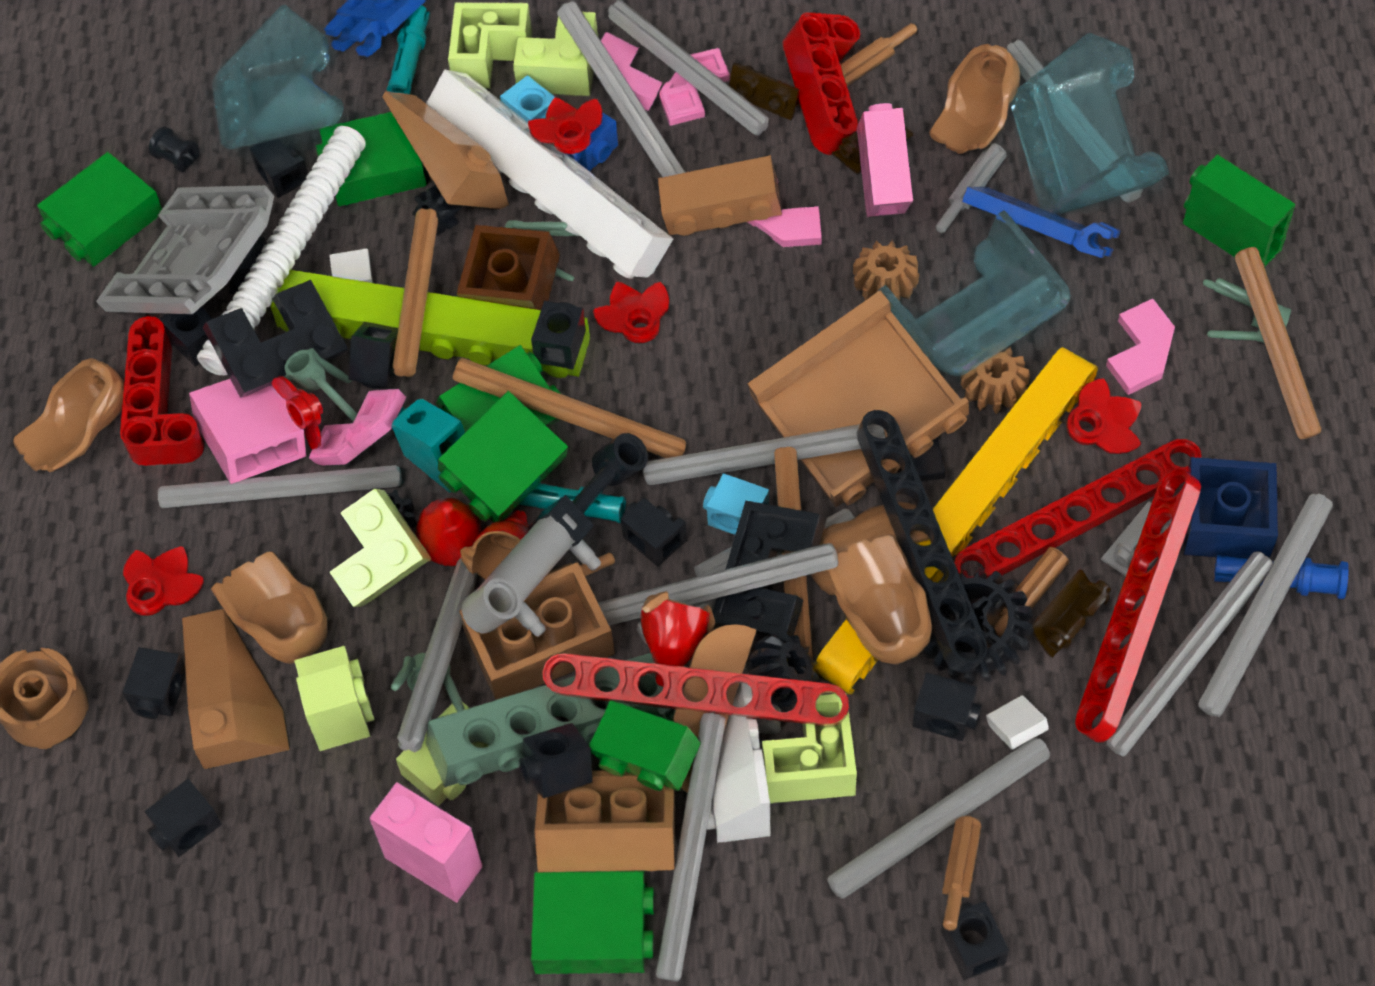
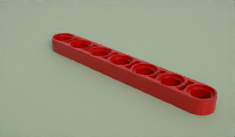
M1187 439L1173 440L985 537L957 554L954 563L958 573L960 574L961 566L965 562L977 561L984 567L987 578L995 570L1003 576L1043 555L1049 547L1056 548L1155 496L1157 487L1167 472L1174 468L1188 470L1189 466L1180 467L1175 465L1171 461L1170 456L1179 452L1185 453L1190 457L1201 458L1199 447ZM1149 470L1157 475L1159 481L1152 485H1146L1137 479L1136 474L1139 471ZM1115 488L1123 493L1124 499L1121 502L1111 503L1106 501L1101 493L1105 489ZM1073 506H1081L1089 512L1090 517L1083 521H1076L1068 516L1067 510ZM1039 524H1046L1054 530L1055 535L1049 539H1040L1033 534L1032 528ZM1010 542L1019 548L1020 553L1015 557L1006 558L1001 556L996 548L1001 543Z
M1174 468L1167 472L1157 487L1076 714L1075 725L1077 730L1097 743L1111 738L1119 726L1200 495V482L1183 468ZM1185 482L1182 490L1173 497L1176 489ZM1172 519L1169 527L1160 534L1163 526ZM1158 557L1155 566L1146 572L1150 563ZM1145 595L1141 605L1133 611L1136 602ZM1131 633L1128 643L1119 650L1124 638ZM1117 672L1115 681L1106 689L1108 680ZM1103 712L1100 722L1092 729L1093 720Z
M557 654L551 657L543 668V680L546 686L555 694L603 701L612 700L620 703L819 726H835L846 718L849 711V702L845 691L839 686L828 683L574 654ZM567 662L572 664L576 670L575 680L567 687L556 686L552 680L553 669L560 663ZM609 667L617 670L620 675V682L616 689L611 692L600 691L595 684L597 673ZM647 673H657L664 680L663 690L655 697L644 696L639 690L640 679ZM691 678H701L708 685L707 696L699 702L688 701L683 695L684 684ZM735 683H745L752 689V699L744 707L732 706L727 700L728 689ZM780 688H789L797 695L796 706L789 712H779L771 704L773 693ZM824 693L836 694L842 702L841 711L834 717H823L816 710L817 699Z

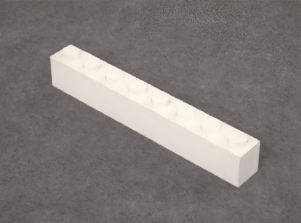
M444 69L426 103L428 106L480 144L490 154L491 161L498 172L504 173L510 178L509 184L523 193H529L536 199L534 204L539 209L549 214H555L562 220L561 222L567 223L568 226L565 230L574 235H580L588 241L586 245L588 249L599 256L607 257L615 263L613 268L616 272L629 279H633L634 276L649 277L653 274L673 241L671 236L572 157L558 151L554 144L540 142L532 137L527 121L468 74Z

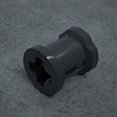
M166 126L160 127L153 134L149 142L148 150L152 157L156 159L163 158L174 164L175 169L182 173L199 156V148L196 142L192 140L185 141L177 137L174 131Z

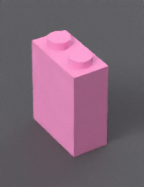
M889 103L872 105L869 107V111L863 112L857 126L867 217L906 213L913 202L903 108L892 109V104Z
M227 379L189 393L193 418L230 484L307 457L304 430L300 429L292 421L286 408V400L278 394L272 385L240 398L232 381Z
M397 782L369 818L384 857L456 903L483 868L471 827Z

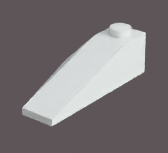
M746 664L743 670V674H749ZM739 683L732 706L744 707L749 704L752 699L750 686L745 683ZM729 715L723 733L707 830L716 829L717 843L770 836V800L763 754L759 745L757 720L750 717Z

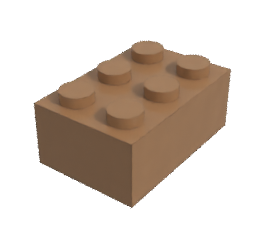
M578 562L547 574L525 599L524 602L546 627V630L540 636H535L530 630H527L515 617L490 633H479L467 625L463 618L462 610L459 611L465 635L495 700L545 684L543 680L544 665L551 657L557 654H574L607 658L615 654L612 630ZM567 662L556 665L552 671V680L576 671L574 666Z
M592 771L593 783L544 799L538 792L535 821L538 872L675 870V790L663 786L661 791L651 789L638 782V776L627 772L624 773L623 777H618L606 771Z

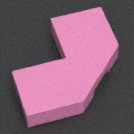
M605 32L601 40L602 44L644 109L649 111L662 82L630 66L639 48Z
M719 48L691 55L722 81L730 80L729 72ZM675 72L671 80L666 82L659 91V99L669 126L705 117V110L697 88Z
M819 206L781 209L782 215L760 221H748L752 226L758 227L771 236V239L782 247L822 245Z
M1153 298L1119 314L1118 322L1136 346L1107 359V368L1128 395L1162 379L1175 326Z
M399 389L369 391L353 423L324 425L321 431V446L313 449L309 458L315 464L322 466L347 464L391 430L393 420L397 418L406 396Z

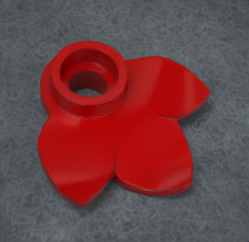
M554 98L547 109L546 118L528 121V127L532 137L536 140L554 144L555 148L562 153L575 154L588 147L591 142V133L602 123L603 112L597 99L589 100L576 109L565 101Z
M616 282L610 295V305L595 308L593 314L596 322L603 329L622 333L627 340L634 343H646L653 340L660 331L659 319L669 309L668 292L661 282L651 285L643 294L622 282ZM638 323L647 325L641 328L634 327Z
M284 376L274 378L271 384L278 394L286 400V408L290 418L296 426L304 430V435L312 450L320 447L322 438L319 425L321 424L323 408L319 399L311 392L307 393L303 389H297Z
M1105 379L1094 380L1086 384L1079 393L1078 407L1073 409L1067 418L1066 428L1068 434L1079 444H1096L1109 454H1123L1134 451L1141 445V442L1128 428L1137 419L1142 404L1140 401L1127 397H1110V390ZM1086 421L1093 426V430L1090 432L1083 430L1080 427V422Z
M182 546L171 549L153 560L139 550H135L124 565L123 576L129 585L126 600L134 613L143 616L153 615L161 611L166 605H182L199 593L204 584V579L200 575L187 573L188 558ZM145 593H155V595L148 600H141L142 596Z

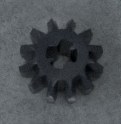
M785 631L773 633L757 641L750 649L751 654L746 661V665L751 670L749 675L817 682L820 679L813 670L818 662L810 658L808 654L810 646H801L798 635L789 636ZM789 688L776 690L771 698V704H776L780 709L797 703V695Z

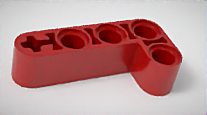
M809 12L801 15L785 36L783 48L794 85L800 89L798 98L811 141L818 151L823 154L832 155V152L839 150L842 139L853 135L858 126L857 117L839 62L858 41L860 29L854 20L847 16Z
M152 316L139 318L131 325L129 330L120 428L121 439L130 458L138 465L148 466L193 462L202 455L205 448L204 440L192 416L183 413L168 414L172 345L164 324L158 318Z

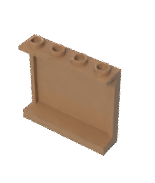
M881 290L747 383L751 397L782 438L858 425L868 412L882 410L895 418L909 453L914 458L928 451L934 444L932 440L946 431L947 434H951L958 430L967 421L966 416L969 415V401L966 397L959 398L891 312L890 302ZM861 449L799 459L835 507L844 502L846 505L855 503L866 493L867 490L865 488L874 482ZM884 459L881 461L884 469L890 473H896L900 468V465L894 460Z

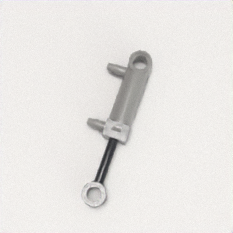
M622 433L595 452L592 457V467L595 476L576 498L571 501L564 495L544 509L528 527L530 529L529 532L479 588L464 599L462 614L470 628L479 633H490L515 617L535 636H540L546 630L539 617L524 601L568 550L592 571H595L601 565V561L595 556V552L583 540L594 526L584 515V512L608 485L617 486L646 466L648 452L641 439L630 433Z

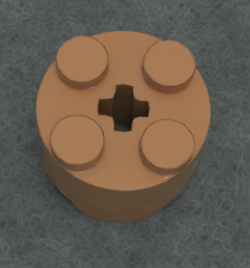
M40 648L41 651L28 653L26 650L18 651L0 663V722L8 734L18 743L29 747L48 749L66 740L82 724L89 707L87 694L72 666L59 652L49 648Z

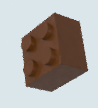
M475 225L457 290L458 297L541 310L544 301L549 300L560 257L550 232Z

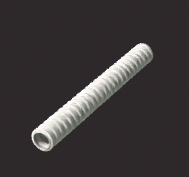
M339 126L335 129L334 135L329 139L328 144L323 149V153L320 154L317 162L313 165L312 171L309 172L306 180L302 183L301 189L298 190L295 198L291 201L290 207L284 213V217L278 222L279 226H276L273 235L269 237L267 244L261 250L262 254L258 255L256 263L250 268V273L245 276V282H242L239 286V292L235 293L233 301L228 304L227 311H224L222 315L242 308L255 331V327L261 321L260 317H263L266 313V308L270 306L272 298L278 293V288L284 283L283 279H286L289 270L295 264V260L301 255L300 251H303L306 242L312 236L311 233L316 230L317 224L328 210V205L334 200L333 196H336L339 187L344 183V178L349 175L350 169L353 168L355 161L361 155L360 152L365 148L366 141L358 131L347 126ZM207 340L203 345L204 350H200L197 355L198 361L206 370L213 374L228 375L210 340Z

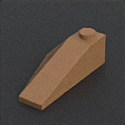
M385 91L382 96L447 204L502 209L508 206L500 173L491 161L490 154L480 144L417 96Z
M220 609L182 618L190 727L193 748L203 768L208 769L290 750L283 709L225 610Z

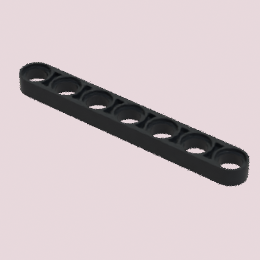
M882 410L870 411L863 417L857 430L859 445L899 546L906 556L915 579L926 593L932 629L942 655L952 669L961 673H969L974 671L986 656L988 648L985 637L897 421L888 412ZM877 424L883 427L888 437H874L868 431L867 426ZM884 459L896 461L900 465L902 472L898 474L888 472L882 466L881 461ZM904 494L911 497L916 504V508H902L897 503L895 496ZM914 530L924 532L928 535L931 544L927 546L916 544L910 537V532ZM927 567L938 568L943 572L945 582L936 583L931 581L926 576L924 569ZM942 604L954 606L960 613V619L949 620L945 618L940 612L939 606ZM955 643H968L975 650L976 657L966 659L960 656L955 650Z

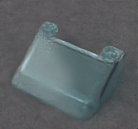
M281 5L227 61L214 78L212 89L221 144L228 150L310 132L327 126L331 127L342 116L344 110L343 102L336 96H330L313 82L311 73L313 70L316 72L323 70L330 60V55L327 53L329 49L328 38L286 5Z
M1087 33L1018 88L1012 100V112L1041 209L1059 215L1150 187L1169 174L1165 159L1161 155L1154 152H1146L1138 157L1135 155L1115 92L1121 87H1127L1134 77V63L1129 48L1095 34Z
M1005 210L997 214L987 239L977 246L974 253L975 267L983 277L918 319L914 318L886 285L878 289L888 299L891 312L932 364L946 374L961 376L970 372L1063 311L1069 302L1070 290L1067 284Z

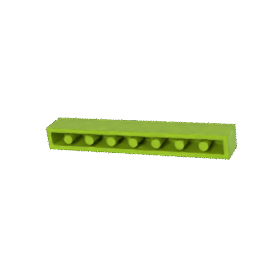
M289 270L286 279H283L284 283L278 288L279 293L311 280L342 338L351 339V336L364 321L394 328L399 327L404 288L296 270ZM427 292L419 350L431 352L434 356L441 359H450L453 356L468 358L472 362L481 365H489L519 345L522 346L526 353L529 351L533 353L531 338L541 310ZM273 301L271 309L277 327H281L284 331L288 332L289 329ZM585 318L586 333L574 369L541 364L543 371L556 378H565L568 375L579 377L590 341L588 318Z

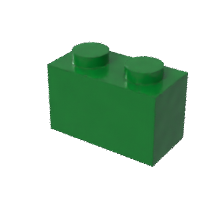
M610 700L589 746L591 752L600 760L598 766L612 775L623 777L624 773L627 772L638 776L637 781L651 789L661 791L663 786L680 791L701 742L689 727Z

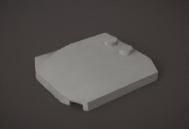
M266 185L177 188L158 215L167 225L165 230L133 274L117 272L96 302L105 312L195 313L228 283L268 225L274 195Z

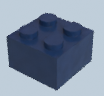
M1191 457L1187 472L1200 482L1201 490L1184 538V555L1206 557L1222 555L1249 559L1254 552H1261L1270 558L1278 538L1277 463Z

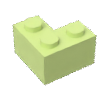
M455 3L448 56L450 71L466 73L485 89H490L493 60L514 61L518 37L532 38L528 3Z
M582 12L598 36L596 13ZM559 17L555 39L518 37L513 64L516 83L528 75L551 94L590 96L594 71Z
M375 488L341 512L364 548L330 571V574L353 607H363L431 560V557L385 490Z
M345 646L294 660L298 673L296 680L305 716L319 750L323 751L370 737L367 722L374 721L375 719L364 688L365 681L358 659L350 661Z
M836 694L821 695L816 702L817 712L826 718L836 716L842 708V702ZM849 711L846 718L835 726L803 724L804 737L762 741L770 803L855 796L857 772Z

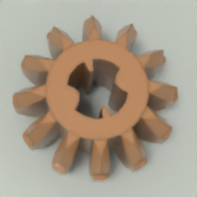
M893 239L888 246H882L876 240L873 249L863 247L860 258L856 259L853 265L856 291H863L862 296L864 300H867L881 290L885 297L890 298V301L895 306L900 301V296L910 299V296L913 294V288H916L919 283L916 256L909 255L910 251L907 245L898 249L895 248Z
M993 344L988 353L978 348L974 353V358L967 357V360L964 362L960 385L962 389L966 390L965 397L969 402L978 400L977 407L979 411L983 410L987 404L993 405L992 409L996 415L1001 409V404L1011 410L1017 400L1027 390L1030 380L1029 369L1024 368L1025 361L1023 356L1012 357L1011 347L1004 352H1000L995 344Z

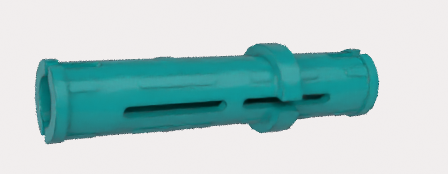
M422 5L405 20L403 28L398 32L397 42L399 46L386 91L410 94L419 53L426 45L427 37L425 30L430 18V12H426L427 8Z
M540 483L519 505L546 509L564 495L573 501L584 487L581 486L579 490ZM600 494L584 512V515L621 523V517L626 509V499L622 496L616 497Z

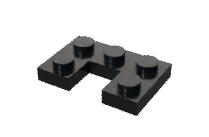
M311 280L276 293L273 301L289 331L264 342H260L242 308L209 320L204 324L203 329L240 398L272 385V380L278 376L287 375L285 364L295 352L313 348L321 358L329 361L343 355L348 350Z
M745 500L726 569L776 557L778 552L788 554L818 546L827 519L818 513ZM768 585L717 598L713 616L715 624L718 626L744 625L756 629V634L770 636L773 633L785 631L789 636H794L804 600L797 595L767 590Z

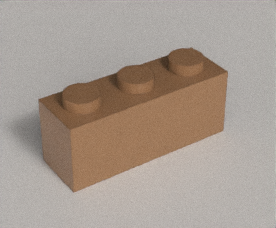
M771 155L658 178L662 217L669 235L678 234L685 236L698 231L726 228L733 224L753 220L760 221L782 215L778 181Z

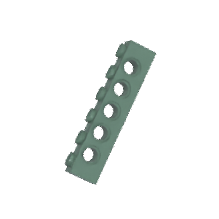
M651 653L626 660L654 664ZM610 667L600 670L595 678L597 688L603 692L615 690L620 682L618 671ZM654 672L645 674L639 682L640 692L649 695L647 697H655L663 690L662 686L657 685ZM576 676L556 681L554 684L559 687H567L572 684ZM543 685L428 721L426 745L444 787L457 783L468 785L480 779L482 775L498 770L508 772L518 768L519 759L524 757L523 738L573 723L589 745L606 709L598 708L595 704L608 706L610 701L562 696L555 694L550 688ZM621 703L667 720L673 719L675 709ZM562 716L569 719L570 721L561 722L555 719L554 717ZM523 729L529 732L530 734L521 735L517 734L513 730ZM483 742L487 744L488 747L479 748L472 745L471 743Z

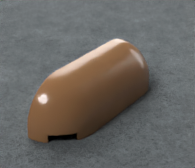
M726 625L711 631L700 641L695 649L689 668L743 674L756 629L744 625ZM698 677L689 679L683 687L684 697L691 702L703 700L708 693L707 683ZM739 683L733 684L728 689L727 700L731 705H733ZM675 709L672 721L689 727L698 738L701 717L707 712ZM720 714V715L724 716V717H725V720H726V721H725V726H724V730H725V727H726V724H727V720H728L729 715ZM693 762L681 786V789L686 792L689 789Z

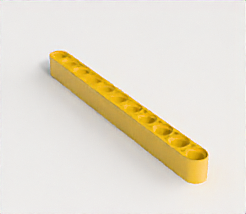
M1061 347L936 504L933 512L952 557L954 555L957 556L973 538L970 534L976 526L982 527L995 510L993 504L1000 496L1005 497L1018 480L1015 478L1022 467L1026 469L1040 450L1037 448L1044 439L1048 441L1062 422L1059 419L1065 411L1070 413L1077 404L1082 388L1087 383L1094 381L1098 372V366ZM926 540L917 544L921 546L930 545L931 542L930 540ZM927 567L924 569L926 576L933 582L938 583L944 576L943 572L938 568ZM846 619L816 659L818 663L813 670L830 683L839 686L846 693L852 694L855 691L852 687L860 677L864 679L878 660L863 646L857 633Z

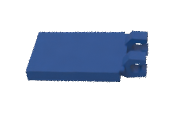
M348 0L336 11L337 15L324 30L327 35L335 37L341 33L340 38L331 43L333 49L345 51L356 41L362 42L366 37L365 42L359 45L356 51L358 55L369 57L381 48L382 36H386L388 33L391 34L426 0Z
M967 187L962 200L966 204L1067 244H1073L1078 251L1100 258L1111 256L1114 249L1109 246H1101L1098 243L1099 234L1103 238L1112 239V237L1119 238L1121 230L1106 222H1096L1089 226H1084L988 187Z

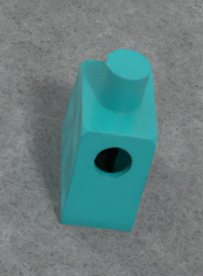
M424 399L416 400L407 409L402 406L391 426L404 456L450 493L451 491L438 477L441 473L438 471V459L465 433L461 421Z

